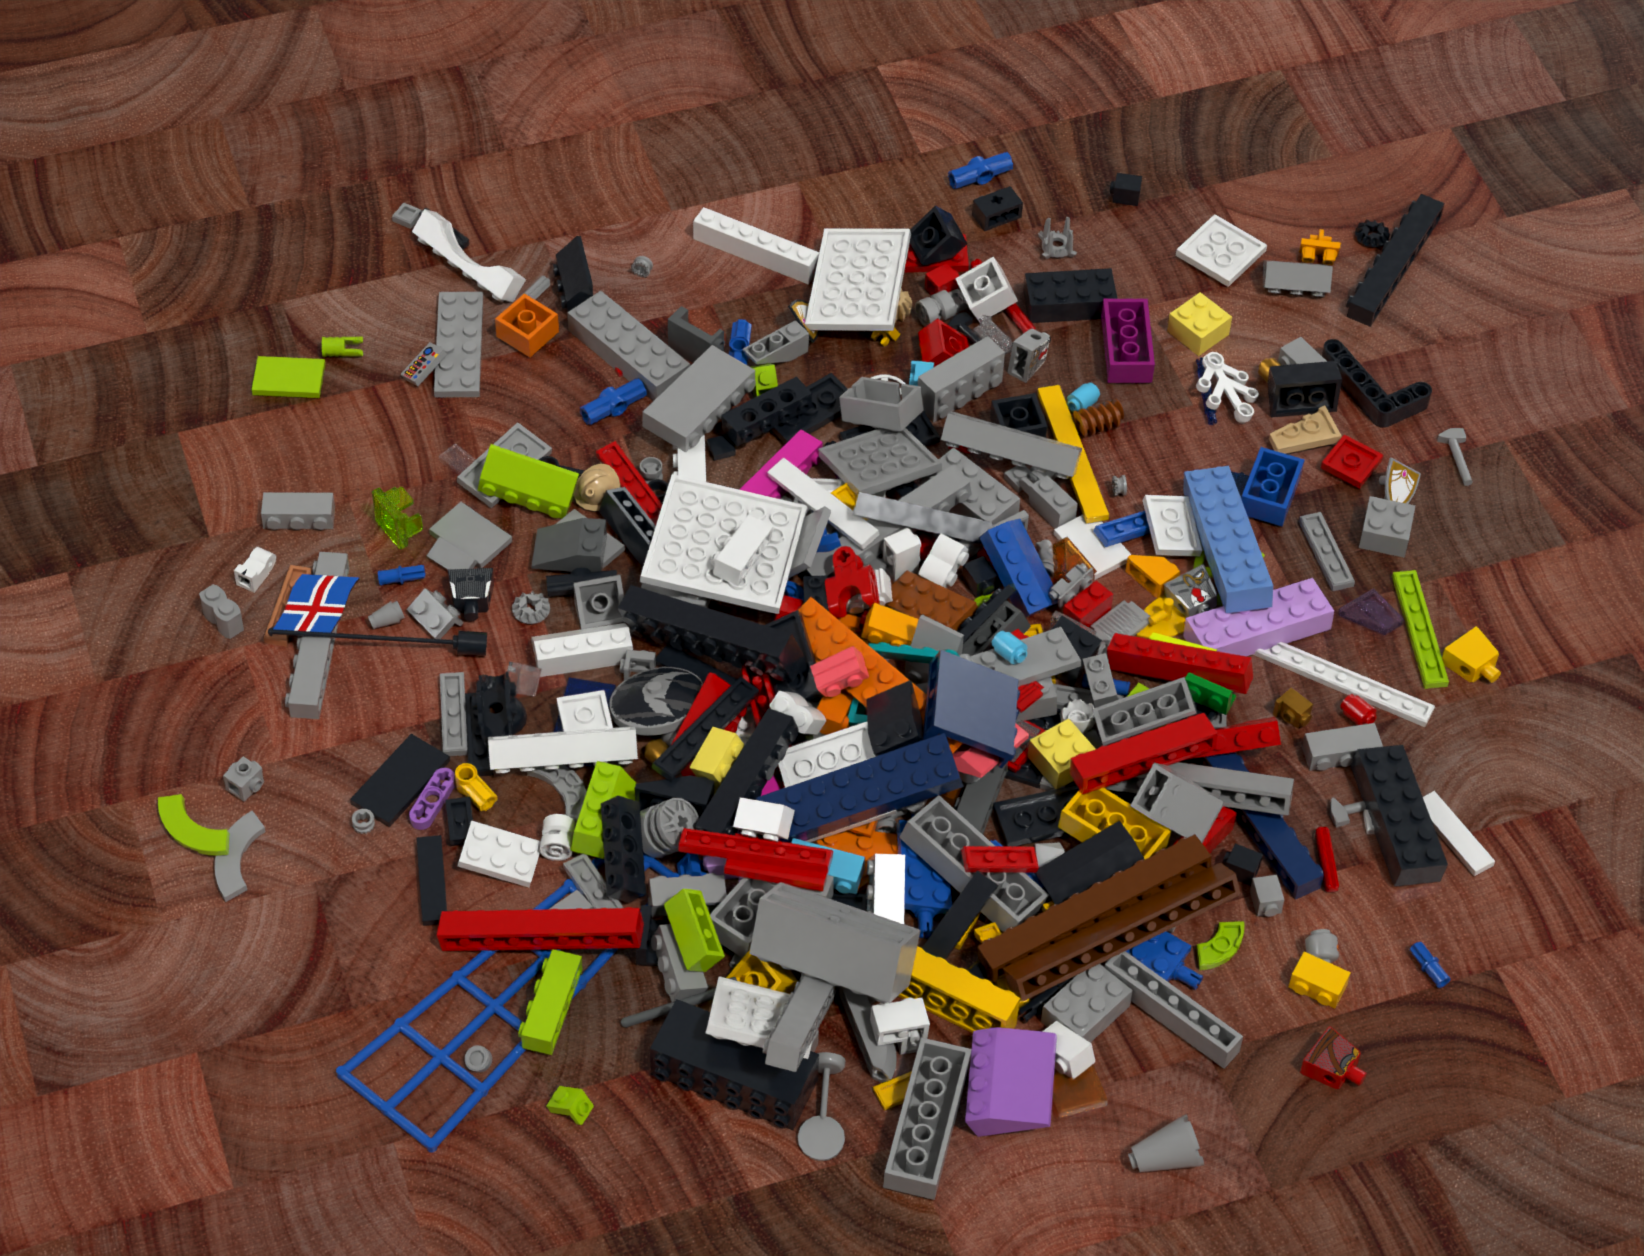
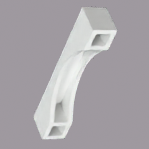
M424 209L412 230L418 236V241L433 247L432 251L441 257L445 256L448 259L447 263L455 268L462 269L464 276L472 280L475 279L480 288L492 292V297L500 302H504V300L514 302L526 281L525 278L511 268L503 266L484 267L470 259L458 244L452 224L437 212Z

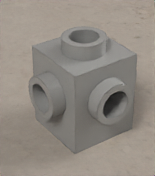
M243 756L238 762L233 763L223 775L226 790L242 801H246L254 792L259 791L264 783L262 767L256 761H250Z

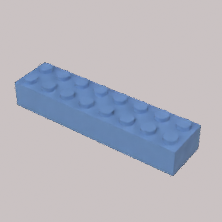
M1229 466L1184 472L1183 493L1184 496L1189 497L1199 539L1225 612L1233 613L1272 607L1273 583Z

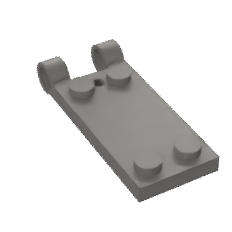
M1062 627L1022 639L1021 641L1027 645V657L1021 663L1011 664L995 652L994 649L973 656L969 654L959 655L964 659L1019 679L1018 687L1081 666V659Z

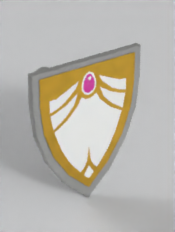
M1390 458L1386 476H1380L1379 483L1385 485L1384 499L1409 504L1417 489L1421 473Z

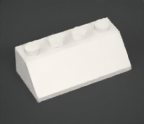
M626 623L531 637L539 677L620 665L621 659L626 658L627 650H633L629 627Z

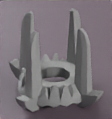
M1066 217L1063 233H1060L1059 230L1056 233L1055 231L1050 232L1051 218H1047L1043 232L1040 231L1038 233L1042 240V249L1044 251L1042 256L1047 259L1050 257H1074L1077 252L1073 251V231L1070 229V218ZM1053 241H1061L1063 245L1056 247L1053 245Z

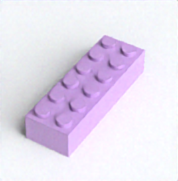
M1310 578L1273 590V604L1269 608L1226 613L1222 606L1187 617L1185 619L1183 637L1187 642L1217 649L1219 652L1249 656L1255 654V651L1258 649L1267 650L1280 642L1289 643L1330 630L1334 610L1314 579Z

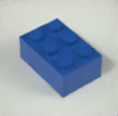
M1260 447L1241 497L1247 516L1283 527L1301 479L1305 459Z

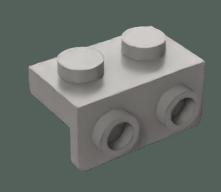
M425 588L407 610L435 639H441L454 623L461 626L464 622L458 617L460 612L452 605L447 606L444 603L446 598L437 590L433 593Z

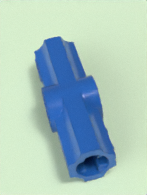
M1008 152L987 159L977 156L971 159L968 165L948 172L950 185L953 189H957L974 182L981 185L986 184L992 180L994 175L1012 170L1013 162Z
M738 319L732 325L729 355L747 365L749 357L743 352V348L750 345L752 324L746 320Z
M639 378L617 389L608 387L601 392L599 398L580 407V414L587 425H591L610 414L619 416L624 413L629 404L647 396V390Z

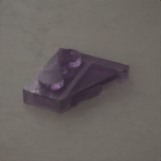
M1374 588L1342 606L1338 611L1340 617L1383 635L1400 627L1404 622V618Z

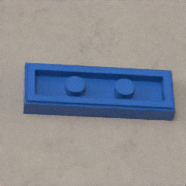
M1142 511L1096 525L1093 532L1104 546L1108 547L1150 534L1146 513Z

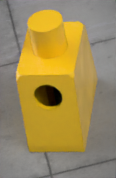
M1477 626L1444 649L1442 656L1444 666L1469 682H1475L1484 676L1493 683L1501 675V672L1495 667L1499 653Z

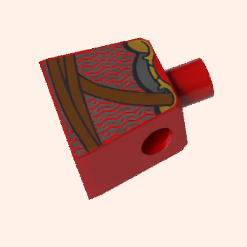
M1330 1026L1304 1058L1300 1071L1302 1075L1334 1089H1340L1347 1079L1360 1086L1367 1076L1365 1071L1357 1067L1361 1055L1360 1051Z

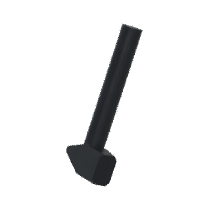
M966 311L955 315L948 325L957 331L960 330L973 344L981 340L968 327L973 323V318Z

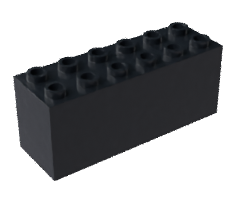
M676 999L650 1047L651 1075L660 1081L676 1084L685 1091L691 1090L699 1093L708 1100L722 1102L731 1109L745 1111L756 1119L770 1121L779 1128L794 1130L818 1082L819 1054L810 1051L808 1059H802L796 1072L765 1064L767 1054L763 1053L762 1047L741 1045L734 1040L726 1038L717 1039L710 1034H706L710 1012Z

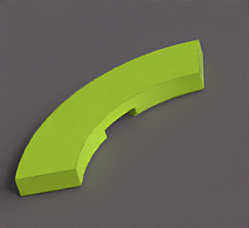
M182 794L158 797V809L161 820L172 838L180 845L198 851L200 854L229 855L230 833L227 829H209L191 820L185 810Z

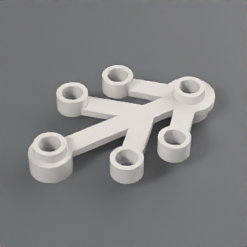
M1210 352L1205 355L1202 364L1206 370L1203 377L1196 384L1197 390L1203 393L1208 392L1211 386L1210 379L1213 374L1218 380L1213 393L1209 395L1206 401L1207 407L1213 410L1217 409L1221 403V395L1224 391L1235 409L1234 416L1236 421L1239 423L1250 421L1254 414L1253 407L1248 403H1242L1235 392L1243 394L1244 399L1249 403L1256 401L1259 395L1258 391L1244 386L1249 379L1248 374L1224 364L1223 356L1217 352ZM1225 374L1234 377L1233 380L1226 377Z

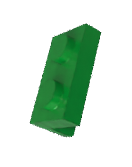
M1190 672L1185 677L1194 702L1224 715L1228 713L1236 700V695L1232 694L1233 691Z

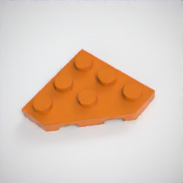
M846 830L813 841L814 844L865 857V869L857 893H860L869 885L867 863L871 856L874 854H898L897 834L874 831L872 838Z

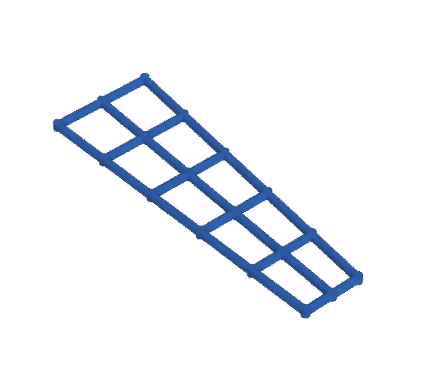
M643 851L644 871L650 867L661 876H666L667 878L680 876ZM598 857L591 861L596 869L605 863L604 859ZM571 878L567 879L561 887L533 910L550 909L565 895L573 893L578 888ZM605 948L580 975L573 998L581 989L586 987V984L619 948ZM552 949L531 950L539 958L496 999L490 997L466 978L499 950L481 951L461 969L454 971L450 978L405 1015L397 1018L394 1024L344 1065L337 1067V1078L343 1080L379 1109L384 1116L390 1118L427 1148L428 1152H435L441 1142L473 1107L488 1094V1091L527 1049L522 1048L521 1040L483 1082H480L449 1056L494 1014H497L519 1031L523 1021L508 1011L503 1005L542 969L544 959L550 957ZM459 985L483 1003L486 1008L440 1050L409 1024L452 988ZM402 1032L433 1058L388 1101H384L350 1072L396 1034ZM442 1064L475 1091L434 1136L430 1138L394 1108Z

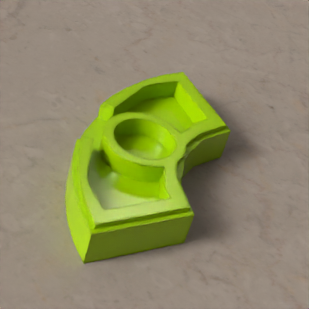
M1244 921L1219 922L1218 932L1215 937L1206 943L1197 944L1196 951L1199 970L1218 967L1229 961L1236 954L1244 935Z

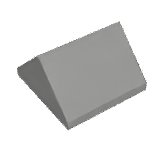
M620 575L573 583L574 603L581 629L625 622L618 610V606L624 597Z

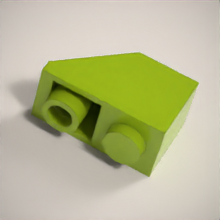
M774 364L751 366L755 370L756 384L752 390L754 398L778 386Z

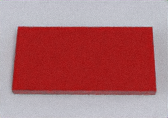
M735 833V836L748 837ZM832 850V857H831V861H830V866H831L832 859H833V852H834L833 850ZM727 859L724 867V874L773 883L782 882L790 886L817 891L824 890L828 873L734 859Z

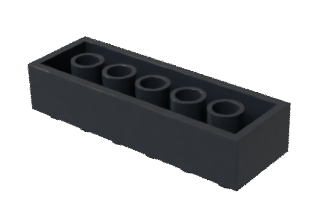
M1394 745L1357 749L1350 767L1362 800L1365 802L1366 810H1368L1371 817L1374 833L1394 887L1440 882L1448 863L1404 746Z

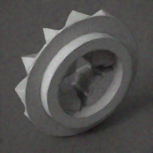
M532 591L530 594L522 593L520 597H515L512 611L517 620L527 624H535L543 621L548 616L550 604L548 598H544L542 593L535 594ZM527 603H531L532 606L535 605V612L530 607H527Z

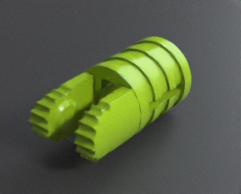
M322 337V357H362L363 351L361 349H346V345L363 343V337Z

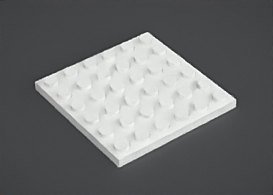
M672 474L643 566L640 582L779 614L807 505ZM748 514L773 525L771 542L739 586H736L713 575L714 564H712L716 552L723 550L727 537L734 535L739 521L743 522Z

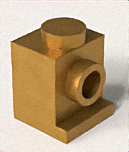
M1290 688L1275 701L1273 716L1278 717L1280 715L1285 722L1292 724L1298 729L1300 726H1306L1312 719L1313 704L1293 688Z

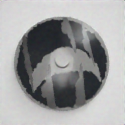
M660 667L639 672L624 680L612 693L610 698L612 718L619 727H635L637 735H661L680 729L703 682L694 673L675 667Z

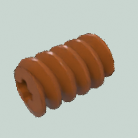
M1112 399L1111 402L1105 401L1103 405L1098 403L1095 406H1088L1086 409L1081 408L1078 412L1074 411L1073 418L1078 431L1083 437H1087V430H1089L1091 435L1096 433L1095 427H1097L1099 432L1104 431V425L1107 430H1111L1112 422L1115 427H1120V420L1124 419V410L1118 399Z

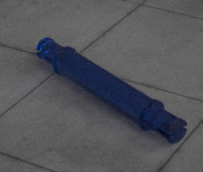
M1200 357V360L1196 359L1198 379L1203 377L1206 370L1202 364L1203 357ZM1211 386L1208 392H1201L1208 424L1214 425L1213 422L1217 423V410L1210 409L1206 405L1209 395L1213 393Z

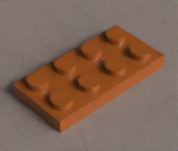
M908 570L891 586L893 601L885 603V607L917 619L924 615L955 631L978 609L975 601Z

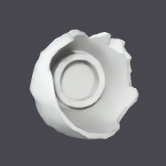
M1074 699L1073 702L1069 701L1067 708L1061 709V722L1070 719L1082 734L1092 729L1096 721L1092 710L1094 708L1093 704H1087L1081 699Z

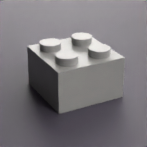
M1370 496L1359 548L1405 557L1415 505Z

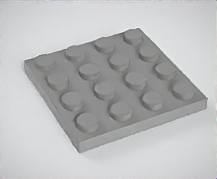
M879 428L818 449L819 457L844 483L848 484L856 495L857 492L872 495L884 490H890L895 486L910 483L913 480L931 476L942 471V463L906 428L899 432Z

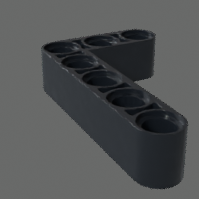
M1330 339L1324 343L1322 357L1326 361H1336L1342 377L1341 387L1376 426L1380 428L1389 427L1428 408L1432 388L1428 383L1416 382L1387 395L1342 342Z

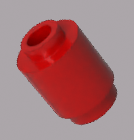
M1350 694L1341 703L1340 708L1343 710V714L1356 725L1371 724L1377 718L1376 709L1358 695Z

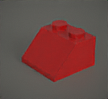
M938 318L918 332L922 362H933L934 367L969 347L966 336Z

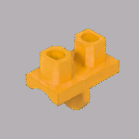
M1319 229L1318 235L1310 234V239H1301L1299 253H1301L1302 262L1314 263L1315 255H1322V264L1333 266L1336 257H1338L1341 243L1331 242L1332 237L1324 236V230Z

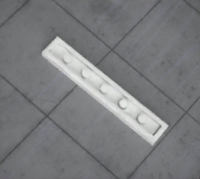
M782 458L767 472L772 480L803 504L807 505L812 511L815 512L824 506L829 508L831 514L828 523L861 549L866 548L880 535L878 529L862 517L853 516V510L785 458Z

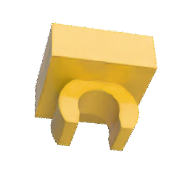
M895 328L893 331H874L871 338L876 341L879 336L883 335L880 343L885 347L889 343V338L896 341L900 333Z

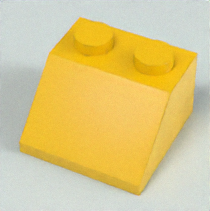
M750 950L726 977L731 978L735 976L737 981L791 994L795 989L798 981L790 970L784 969L781 965L774 962L761 961L757 956L751 955Z

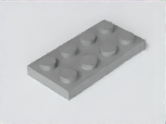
M518 422L493 444L537 460L552 453V448ZM487 449L457 477V483L492 508L501 498L488 496L483 492L477 491L489 450Z

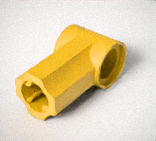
M463 763L456 768L455 784L457 791L470 797L472 803L480 811L490 809L497 801V795L477 775L475 766Z

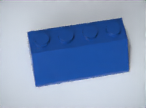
M1021 519L1007 521L987 530L979 537L1004 588L1009 584L1016 590L1010 597L1013 606L1022 611L1026 619L1058 604V599L1052 600L1048 595L1051 592L1050 588L1054 585Z

